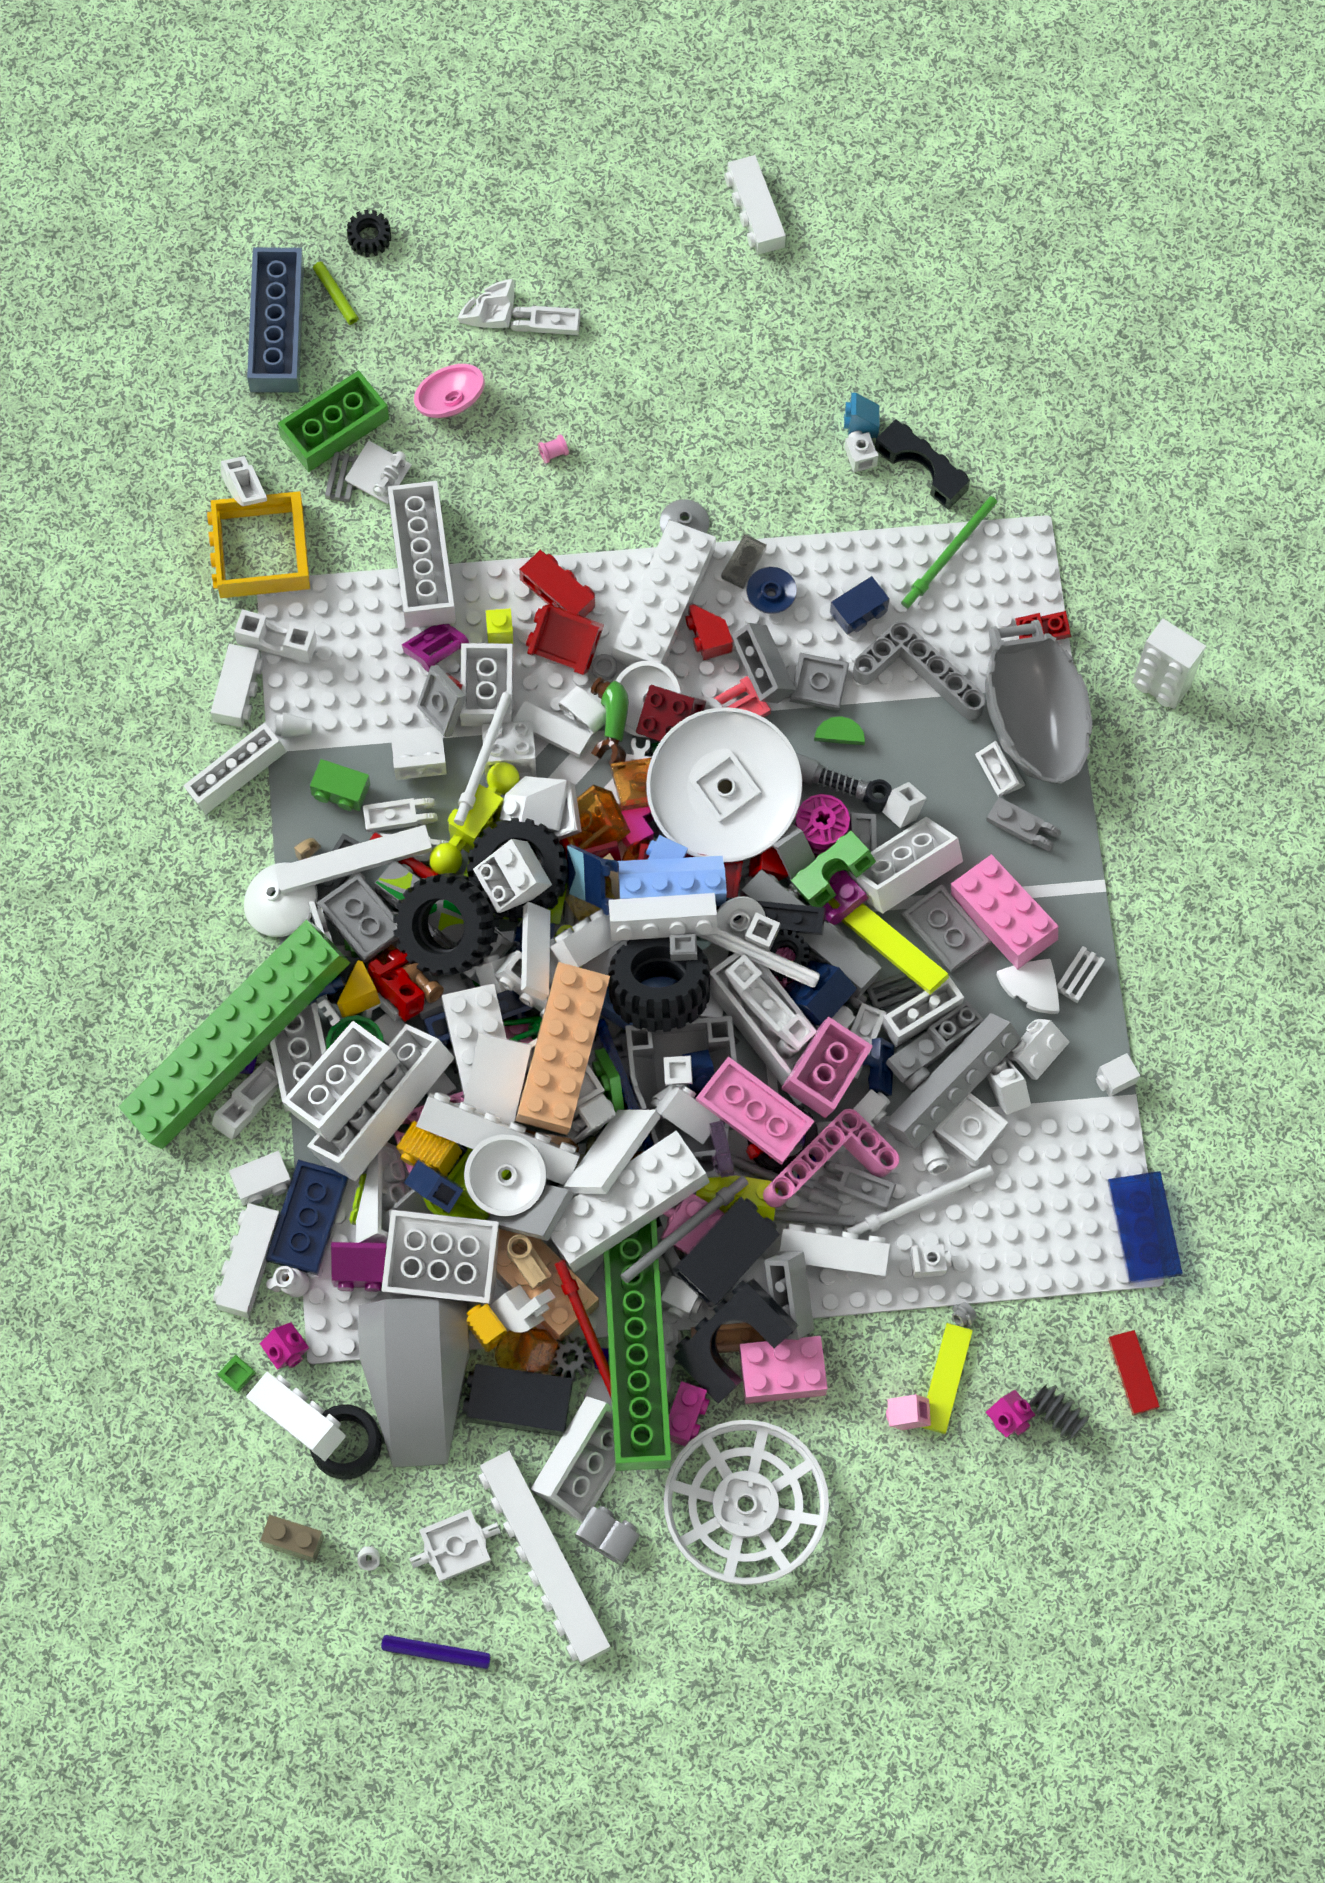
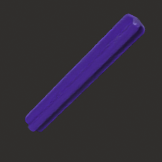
M384 1635L381 1643L383 1651L484 1669L489 1667L491 1655L486 1652Z

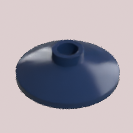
M765 567L757 570L749 578L746 593L749 602L754 608L764 613L776 614L785 611L793 604L797 594L795 580L787 571L778 567ZM770 591H772V592H774L776 595H775V596H768L767 593L770 592Z

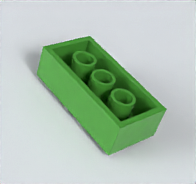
M358 370L278 422L279 434L305 469L310 472L333 457L334 453L341 452L388 421V405Z

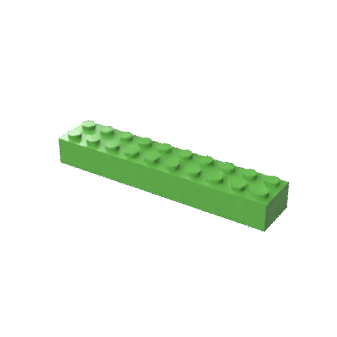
M306 919L118 1106L119 1109L150 1144L163 1149L350 964V961L316 925Z
M656 1219L603 1253L615 1471L667 1469L671 1467L659 1258L629 1283H625L620 1276L658 1245Z

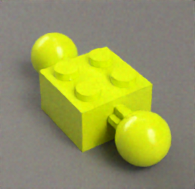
M500 762L490 768L487 774L488 788L481 784L478 785L475 793L476 801L473 809L469 810L463 826L454 823L458 809L455 808L448 817L450 841L435 846L429 856L430 866L439 875L445 873L455 874L462 865V849L469 853L470 850L474 849L473 843L476 838L484 836L483 830L488 826L491 829L497 827L496 822L501 821L500 816L504 802L501 795H505L520 781L519 772L512 764Z

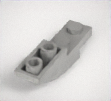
M965 1001L931 1025L923 1035L890 1057L886 1065L904 1083L920 1068L924 1066L928 1068L975 1030L984 1019L968 1001Z

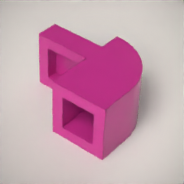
M648 799L643 801L639 808L631 800L625 805L620 814V837L631 855L640 851L641 843L650 844L651 840L654 839V832L648 825L649 822L654 820Z

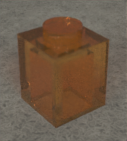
M531 1328L521 1333L513 1357L521 1365V1368L527 1372L548 1371L558 1342L546 1329Z

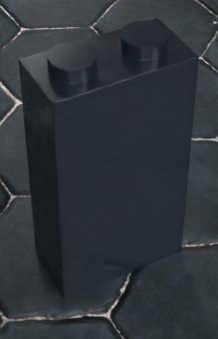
M740 1197L735 1200L672 1269L710 1308L715 1306L780 1235L776 1230L778 1228L777 1225L768 1217L763 1218L757 1212V1206L748 1198L744 1200Z
M475 1364L474 1372L469 1371L467 1387L471 1388L470 1398L465 1397L462 1414H467V1422L562 1437L566 1428L573 1380L566 1377Z

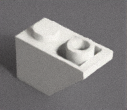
M1004 1057L986 1077L997 1103L1006 1114H1010L1031 1106L1025 1078L1011 1061Z

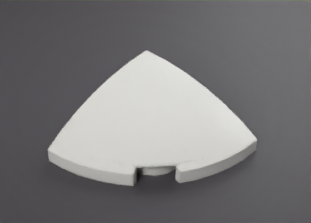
M513 279L504 280L485 288V293L481 294L477 299L473 297L468 301L457 318L460 323L476 327H509L514 303Z
M1051 959L1030 961L1018 970L1015 966H1011L997 971L996 975L1001 986L1011 998L1015 999L1018 996L1022 1001L1028 1002L1026 1008L1047 1014L1059 1013L1058 991Z

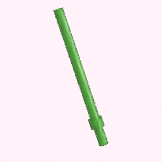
M990 496L922 578H918L912 584V590L901 602L905 608L909 609L919 596L925 594L929 589L928 585L997 504V500L994 497Z

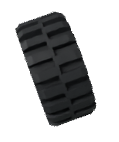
M519 817L511 818V822L505 824L503 820L496 822L497 827L491 829L488 826L483 830L484 836L482 838L477 837L473 843L474 849L469 851V864L467 865L469 881L476 880L480 883L473 869L509 840L527 841L533 852L540 858L543 870L552 884L540 895L528 902L545 909L549 907L553 909L558 904L557 899L559 896L563 897L566 890L565 884L568 883V864L565 851L554 832L550 833L548 827L542 823L539 826L535 825L534 820L526 818L525 822H520ZM481 884L480 890H481V891H485L484 888H483V886H482V884ZM526 903L501 913H497V911L493 913L495 917L501 920L507 917L510 922H517L518 919L523 918V906Z
M445 873L420 879L414 883L413 887L406 889L403 893L405 899L399 900L396 905L399 913L393 916V923H397V929L393 930L394 938L399 937L401 944L397 946L400 952L408 954L405 959L410 964L417 963L418 970L422 972L430 971V974L434 976H449L471 970L472 967L478 966L484 961V956L490 955L493 950L490 944L497 942L498 933H495L494 929L499 927V919L494 918L493 912H496L493 904H490L487 893L480 890V883L476 880L469 881V877L462 874ZM439 900H447L454 904L463 917L464 934L458 946L453 949H446L439 945L429 930V913L433 905Z
M670 937L629 940L627 945L623 944L611 958L610 967L608 968V975L610 976V1002L613 1004L616 1014L621 1015V1019L626 1023H633V1027L640 1030L646 1028L648 1032L655 1033L656 1030L671 1032L672 1028L681 1029L686 1026L687 1022L691 1024L707 1008L710 1000V967L707 956L698 945L697 960L671 961ZM653 977H669L678 981L671 986L661 988L641 984V982Z

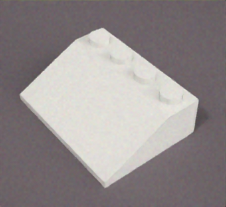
M391 1210L381 1291L492 1304L494 1302L497 1275L499 1222Z

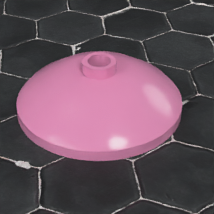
M454 364L441 368L425 378L418 386L414 394L415 406L422 415L431 418H448L460 414L479 399L485 386L484 376L480 369L470 364Z

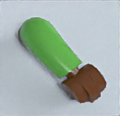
M599 677L593 683L591 693L594 695L598 694L601 704L605 706L604 737L607 739L598 742L591 754L601 759L607 750L612 749L609 765L611 771L614 772L621 769L626 761L625 750L618 744L623 740L629 699L628 693L618 681H613L612 683L605 682L602 677Z

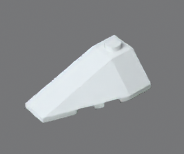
M388 1142L368 1167L356 1219V1243H386L387 1246L391 1210H395L393 1206L406 1195L402 1181L406 1176L400 1152L397 1150V1146Z

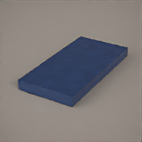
M298 1159L266 1256L267 1262L296 1268L318 1276L349 1180L348 1177L331 1168Z

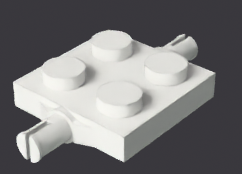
M471 1509L420 1529L419 1532L424 1542V1553L409 1559L413 1569L429 1562L434 1568L439 1582H443L491 1562L486 1549V1539L501 1532L497 1522L481 1529L475 1522Z

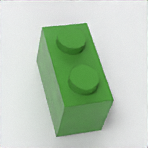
M320 759L310 784L311 795L320 802L328 803L330 801L338 804L344 810L352 811L354 809L360 811L371 784L368 774Z

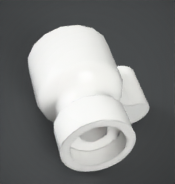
M288 1266L277 1268L273 1278L268 1279L266 1282V1286L274 1292L282 1290L284 1293L296 1298L303 1296L308 1291L310 1285L309 1278L305 1273Z

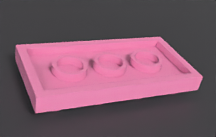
M729 1056L696 1097L697 1102L781 1165L814 1123L813 1119Z

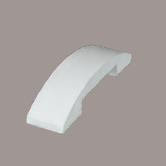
M745 954L725 971L731 984L750 1009L775 1034L796 1050L800 1049L817 1032L800 1013L795 1015L761 979L760 975L762 972Z

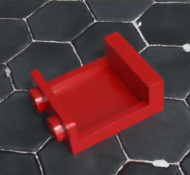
M550 604L544 605L542 609L538 608L534 617V622L537 623L534 633L530 632L526 641V646L529 647L527 654H536L574 669V672L582 675L588 673L604 624Z

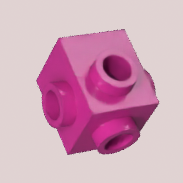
M292 1322L274 1328L259 1343L277 1370L286 1366L289 1368L295 1367L303 1360L302 1355L309 1349Z
M1016 1390L1001 1397L986 1411V1414L994 1422L996 1429L1006 1438L1014 1433L1018 1436L1024 1433L1031 1426L1028 1422L1035 1416L1029 1403Z

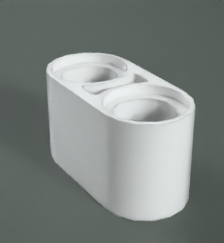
M575 686L558 703L560 710L581 729L591 733L592 736L605 724V708L579 686Z

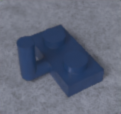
M882 1038L872 1039L873 1047L871 1052L867 1055L861 1066H870V1074L868 1076L870 1090L872 1089L876 1093L880 1092L885 1096H892L893 1071L886 1065V1062L894 1055V1045Z

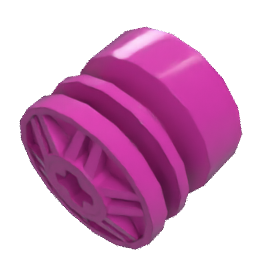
M819 794L811 796L802 802L796 814L795 826L803 831L815 858H817L819 854L833 846L841 836L848 833L850 816L848 809L841 800L832 795Z

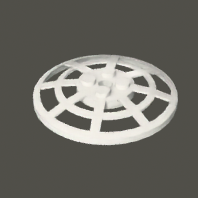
M736 1420L718 1424L692 1439L679 1453L671 1466L664 1492V1514L667 1527L676 1547L685 1559L711 1578L737 1585H760L775 1581L790 1574L802 1565L815 1550L822 1537L829 1508L828 1488L824 1473L817 1459L807 1446L781 1427L754 1420ZM732 1431H757L753 1448H733L720 1453L712 1439ZM768 1434L789 1444L805 1461L791 1470L780 1458L764 1451ZM703 1444L711 1459L698 1471L692 1485L676 1481L677 1475L686 1459L695 1449ZM734 1457H751L748 1471L732 1473L725 1460ZM762 1459L773 1464L784 1475L771 1483L766 1477L759 1474ZM716 1467L723 1478L716 1491L700 1488L705 1476L711 1469ZM809 1471H812L819 1491V1515L803 1512V1495L797 1479ZM788 1485L791 1486L793 1491L795 1511L779 1507L777 1492ZM673 1492L689 1496V1516L694 1529L682 1536L679 1535L673 1518ZM744 1497L750 1498L754 1504V1507L747 1512L742 1511L738 1507V1501ZM697 1499L713 1503L715 1517L702 1525L697 1514ZM775 1519L791 1521L792 1523L787 1533L776 1543L768 1529L772 1526ZM800 1523L816 1526L814 1535L807 1547L794 1561L789 1563L781 1550L793 1539ZM722 1527L727 1533L733 1535L730 1549L726 1550L717 1545L709 1538L708 1534ZM758 1536L766 1547V1550L756 1553H740L743 1538ZM701 1539L710 1550L721 1557L727 1558L724 1574L704 1565L691 1554L686 1546ZM772 1556L780 1570L760 1577H735L738 1561L754 1562Z

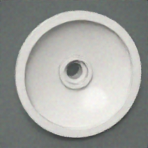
M639 661L624 669L616 679V681L624 686L628 693L629 707L625 731L634 736L646 737L637 734L636 728L650 685L683 694L677 676L664 664L655 661Z
M289 862L273 864L263 869L251 881L245 894L244 911L248 922L259 933L269 937H283L292 934L306 919L309 920L312 913L309 902L314 901L315 905L317 904L318 892L316 885L284 894L281 893L274 867L289 864Z
M511 1134L495 1135L479 1143L469 1155L464 1171L465 1185L472 1200L484 1211L498 1216H512L528 1210L540 1198L546 1183V1167L540 1152L526 1139ZM506 1169L512 1173V1177L509 1180H505L502 1177V1172Z

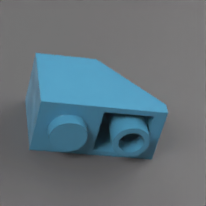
M851 393L850 402L845 404L844 429H848V436L852 432L862 431L863 434L869 432L871 438H877L880 427L879 405L858 393Z

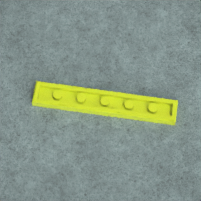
M834 898L828 902L833 909H837L840 906ZM862 903L842 920L845 925L928 994L931 995L949 978L945 970L865 904Z

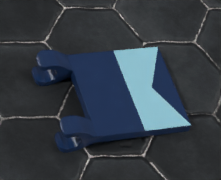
M572 844L567 845L569 894L601 908L605 915H609V900L615 899L605 898V876H609L610 871L619 872L618 861L603 859Z

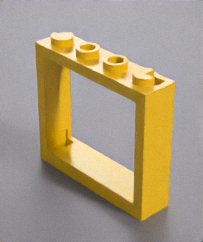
M301 491L266 495L267 501L247 506H241L234 498L211 500V512H207V520L209 526L213 525V531L208 532L210 547L214 546L215 551L210 553L211 566L216 568V574H212L213 589H218L220 598L310 589ZM292 512L298 573L226 580L221 519Z

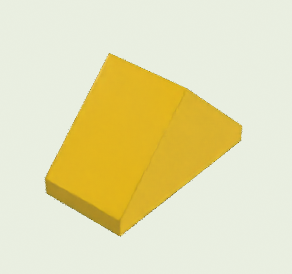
M357 961L337 1002L343 1018L356 1015L381 1004L377 990L363 961Z

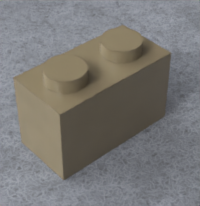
M269 1514L260 1541L263 1547L315 1563L324 1535L320 1530Z

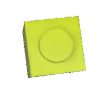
M511 608L485 610L488 643L514 644Z

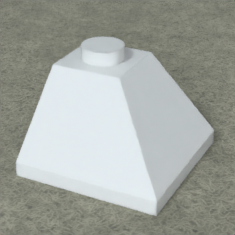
M524 776L505 794L500 820L510 823L511 818L519 817L520 822H525L526 818L534 820L535 825L539 826L542 823L548 827V831H559L570 781Z

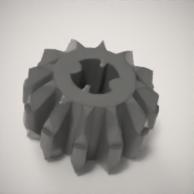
M567 1335L565 1336V1345L560 1340L555 1341L559 1350L549 1349V1354L555 1356V1358H550L548 1365H557L552 1370L553 1375L563 1371L561 1377L567 1378V1375L571 1374L573 1382H576L575 1373L578 1372L581 1377L585 1378L587 1375L582 1368L592 1369V1363L585 1360L592 1359L593 1355L591 1352L584 1353L589 1348L587 1342L579 1347L581 1338L577 1336L573 1344L571 1343L570 1336ZM571 1353H575V1359H578L577 1362L572 1361L570 1365L566 1364V1358L563 1359L564 1356H570Z

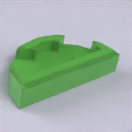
M842 716L831 717L823 721L817 728L814 741L865 745L864 732L859 724L850 718Z

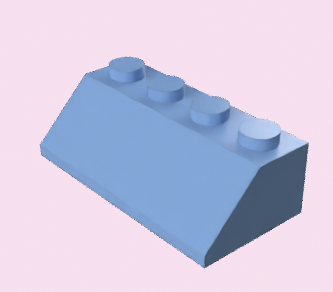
M723 856L618 861L620 899L715 893L716 906H722L726 902L727 891Z

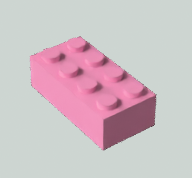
M992 854L951 883V895L1017 970L1058 940L1059 926Z

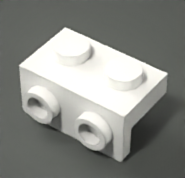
M1037 1019L1032 1021L1027 1026V1031L1021 1037V1041L1006 1055L1009 1060L1016 1061L1029 1077L1037 1080L1069 1044V1040L1051 1020Z

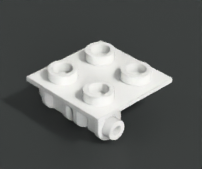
M368 440L344 481L388 505L387 487L400 485L412 464L405 460L406 455L403 452L398 451L397 454H392Z

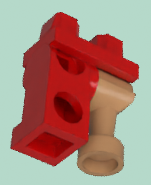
M396 948L387 955V964L384 965L377 959L369 963L368 974L373 979L377 993H380L383 998L388 999L399 1010L398 1015L404 1021H407L423 1011L424 998L429 1003H433L442 996L444 988L437 981L430 982L423 972L417 969L418 964H410L405 959L408 954H404Z

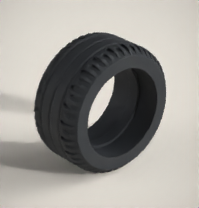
M342 1404L325 1410L322 1414L325 1418L330 1414L339 1422L353 1421L363 1426L368 1434V1446L361 1457L349 1463H338L329 1458L324 1461L310 1450L315 1464L322 1472L336 1479H353L367 1473L375 1465L381 1453L382 1439L376 1421L367 1411L354 1405Z

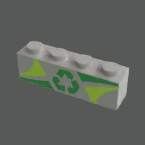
M394 860L375 882V893L396 908L398 901L405 899L403 893L406 889L413 887L414 883L420 879L414 875L413 870L406 864L400 865ZM447 900L437 901L429 913V930L433 936L453 949L458 946L464 934L463 917L458 908Z

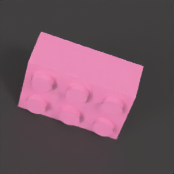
M828 1017L818 1027L817 1032L810 1040L781 1089L826 1118L835 1110L873 1046Z
M821 1336L803 1337L799 1340L785 1339L775 1349L767 1341L740 1344L739 1356L745 1404L826 1396L828 1388Z

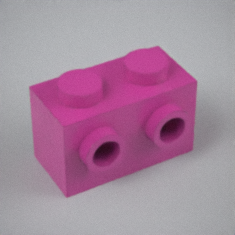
M681 1381L669 1414L671 1442L686 1446L691 1439L698 1436L701 1425L697 1424L700 1414H706L710 1402L709 1399H706L707 1390Z

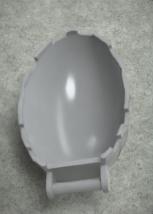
M1034 620L1031 624L990 627L989 638L993 652L988 663L985 691L988 714L1002 748L1028 777L1051 784H1062L1081 771L1090 752L1089 737L1092 734V716L1088 691L1081 673L1078 674L1075 664L1072 662L1074 660L1067 650H1063L1060 644L1056 642V638L1049 633L1043 634L1039 620ZM1032 634L1033 636L1010 641L1001 640V638Z

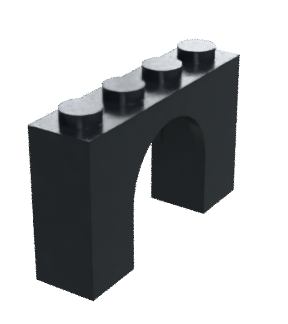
M754 1278L747 1283L742 1280L731 1291L734 1296L728 1302L724 1298L713 1309L716 1314L710 1320L705 1317L694 1328L697 1333L692 1338L687 1335L676 1345L679 1351L673 1357L703 1389L707 1390V1393L718 1404L743 1381L722 1359L718 1352L716 1338L723 1323L738 1320L750 1324L774 1349L799 1326Z

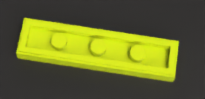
M946 1323L927 1395L930 1405L931 1426L921 1428L946 1434L973 1330Z

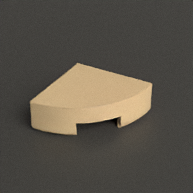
M308 838L294 847L296 857L299 860L310 858L321 848V845L314 838Z

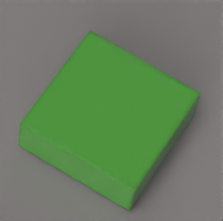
M235 1354L217 1375L236 1393H239L255 1376L256 1372Z

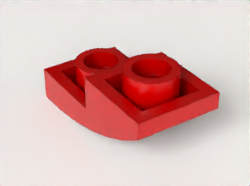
M1066 611L1045 616L1036 613L1015 618L1017 626L1031 624L1032 621L1039 620L1043 634L1049 633L1056 640L1072 637ZM1032 634L1020 635L1019 639L1030 638L1033 636Z

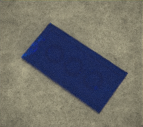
M1161 1171L1108 1179L1107 1183L1129 1284L1181 1276L1183 1272Z

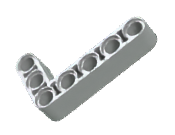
M896 622L855 659L852 675L853 679L859 684L866 685L871 683L900 657L963 717L975 720L982 715L985 704L984 694L906 622ZM903 635L906 639L899 640L895 636ZM885 651L888 655L880 656L877 652ZM919 651V652L923 653L924 655L921 656V657H918V656H915V655L913 654V652ZM868 667L870 671L862 672L859 668ZM938 668L942 672L937 674L932 672L931 669ZM957 685L960 689L955 691L950 689L949 686ZM975 702L978 704V707H970L967 703Z

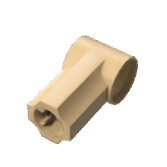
M515 1235L509 1240L507 1245L508 1258L515 1263L532 1290L541 1286L552 1277V1274L532 1247L531 1241L527 1236ZM517 1243H521L526 1246L527 1251L522 1255H517L512 1251V1247Z

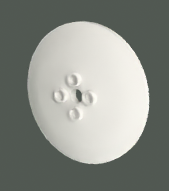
M738 708L707 709L680 721L670 729L658 744L647 773L648 804L653 818L662 833L668 839L687 847V854L693 857L723 856L724 863L743 861L771 848L791 826L798 812L802 797L801 767L789 740L773 723L764 717ZM723 780H729L733 784L732 790L727 794H723L718 790V785Z

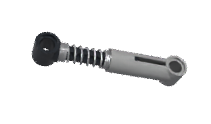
M796 753L801 767L803 783L811 786L813 783L817 785L821 783L823 787L827 785L830 789L835 788L837 792L841 790L843 794L855 795L856 799L858 798L863 803H866L868 809L873 812L879 813L883 811L892 792V787L887 781L882 779L870 782L861 781V779L855 780L854 776L850 778L848 774L845 776L841 775V771L839 773L834 772V769L830 771L828 767L824 768V765H820V761ZM881 793L885 797L883 799H876L873 794Z

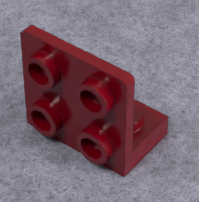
M650 685L636 733L661 741L670 729L680 721L697 712L704 711L706 700Z

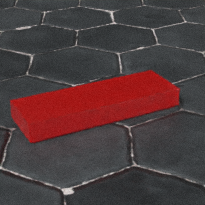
M1135 1330L1110 1336L1108 1341L1132 1415L1158 1409L1160 1406Z

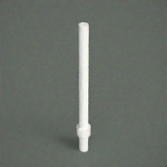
M507 692L502 693L467 788L461 794L458 801L459 809L454 819V823L463 826L469 810L473 809L476 801L475 793L512 695Z
M990 1165L985 1166L877 1216L872 1214L864 1218L863 1222L846 1229V1232L859 1235L867 1231L872 1233L881 1229V1225L994 1175L993 1169Z

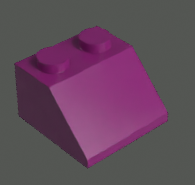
M331 1242L333 1287H338L340 1291H353L354 1288H365V1291L368 1292L381 1291L387 1248L386 1243Z

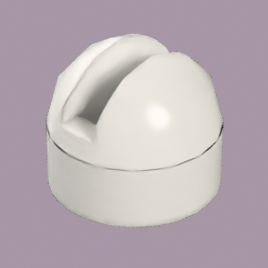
M365 1546L359 1551L358 1565L360 1568L370 1571L379 1566L380 1554L375 1547ZM366 1555H371L372 1560L366 1561Z

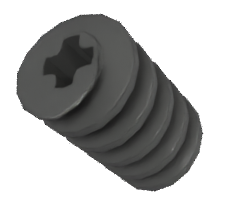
M1046 1384L1033 1397L1029 1405L1031 1408L1039 1405L1036 1414L1041 1415L1046 1412L1044 1422L1048 1423L1055 1420L1052 1429L1057 1430L1062 1427L1060 1437L1064 1438L1071 1435L1070 1441L1084 1427L1090 1416L1086 1415L1079 1418L1081 1408L1079 1407L1072 1411L1073 1400L1063 1403L1065 1393L1062 1392L1055 1395L1057 1386L1053 1385L1047 1388Z

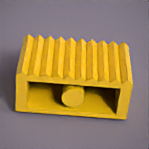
M413 1121L396 1147L401 1154V1160L410 1166H414L420 1160L447 1177L456 1160L459 1159V1155L462 1154V1150L456 1142L416 1127L417 1122Z
M478 1304L467 1312L469 1316L467 1317L468 1328L475 1335V1339H478V1342L484 1347L485 1352H490L508 1338L507 1329L488 1304L484 1306Z

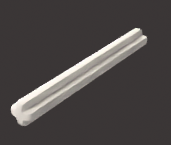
M717 928L718 934L697 935L741 956L745 954L750 960L812 988L816 986L820 978V974L719 928Z

